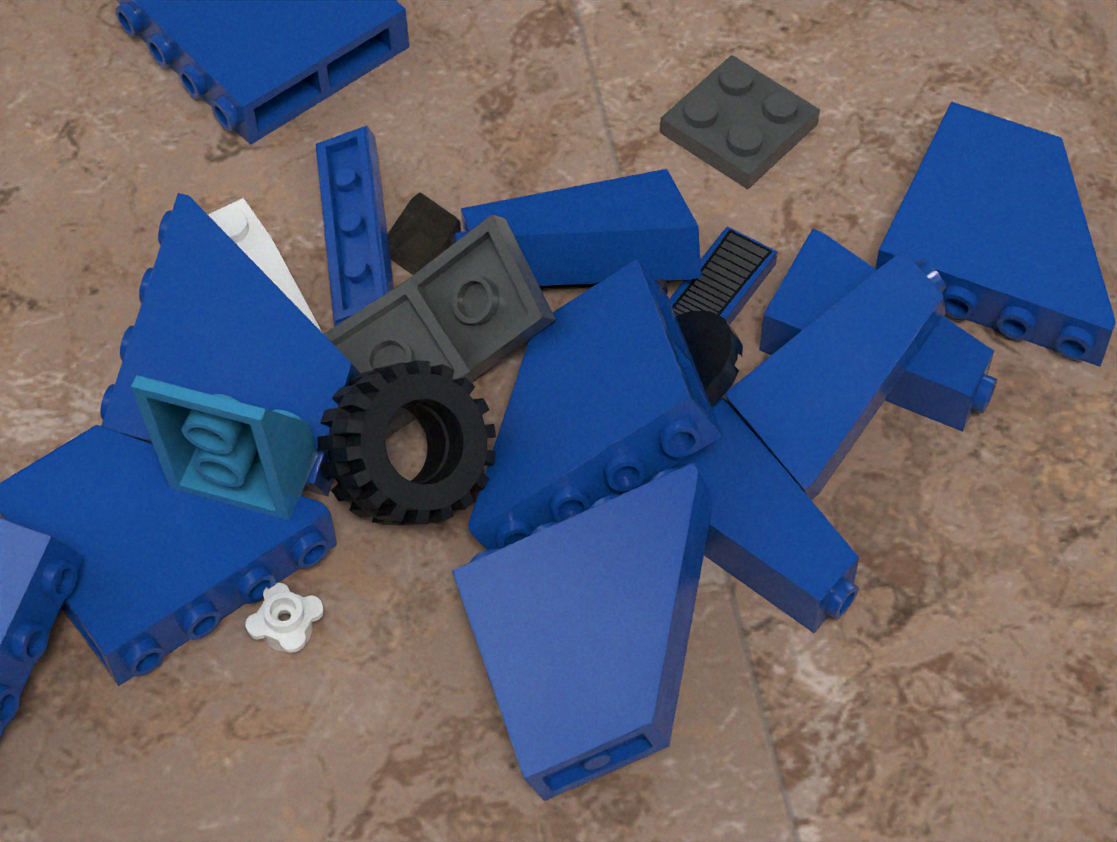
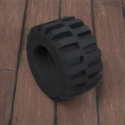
M416 360L362 372L350 379L351 386L339 388L332 397L339 405L338 408L325 410L320 422L330 427L329 435L318 436V451L327 450L329 462L320 464L324 478H336L338 484L331 491L338 501L352 500L349 511L359 517H373V523L382 525H413L441 522L452 518V511L465 510L474 502L469 491L483 490L489 480L482 473L484 466L494 465L496 451L487 450V438H495L496 432L494 424L485 425L482 414L490 409L484 398L472 399L470 394L475 386L466 377L452 380L454 369L443 364L430 367L429 361ZM399 408L408 410L419 420L427 438L428 447L425 463L418 475L411 481L402 477L394 469L388 458L385 445L388 424Z

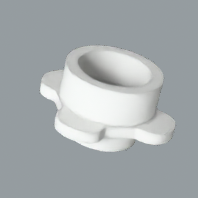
M276 583L270 589L266 587L263 591L264 602L258 612L250 615L246 620V629L249 636L256 640L263 639L269 647L277 651L293 653L303 649L312 636L313 622L321 619L323 616L321 600L313 595L302 597L292 593L284 583ZM287 613L291 615L289 620H279L281 614Z

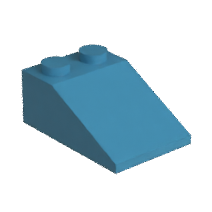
M136 375L131 388L169 488L290 521L318 456L309 422L303 421L297 415L285 410L271 411L241 403L224 394L210 395Z

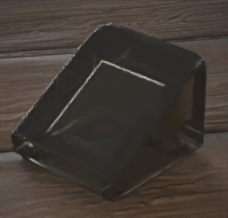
M418 192L409 201L387 234L390 259L414 275L455 243L454 233L461 232L459 219L423 193Z

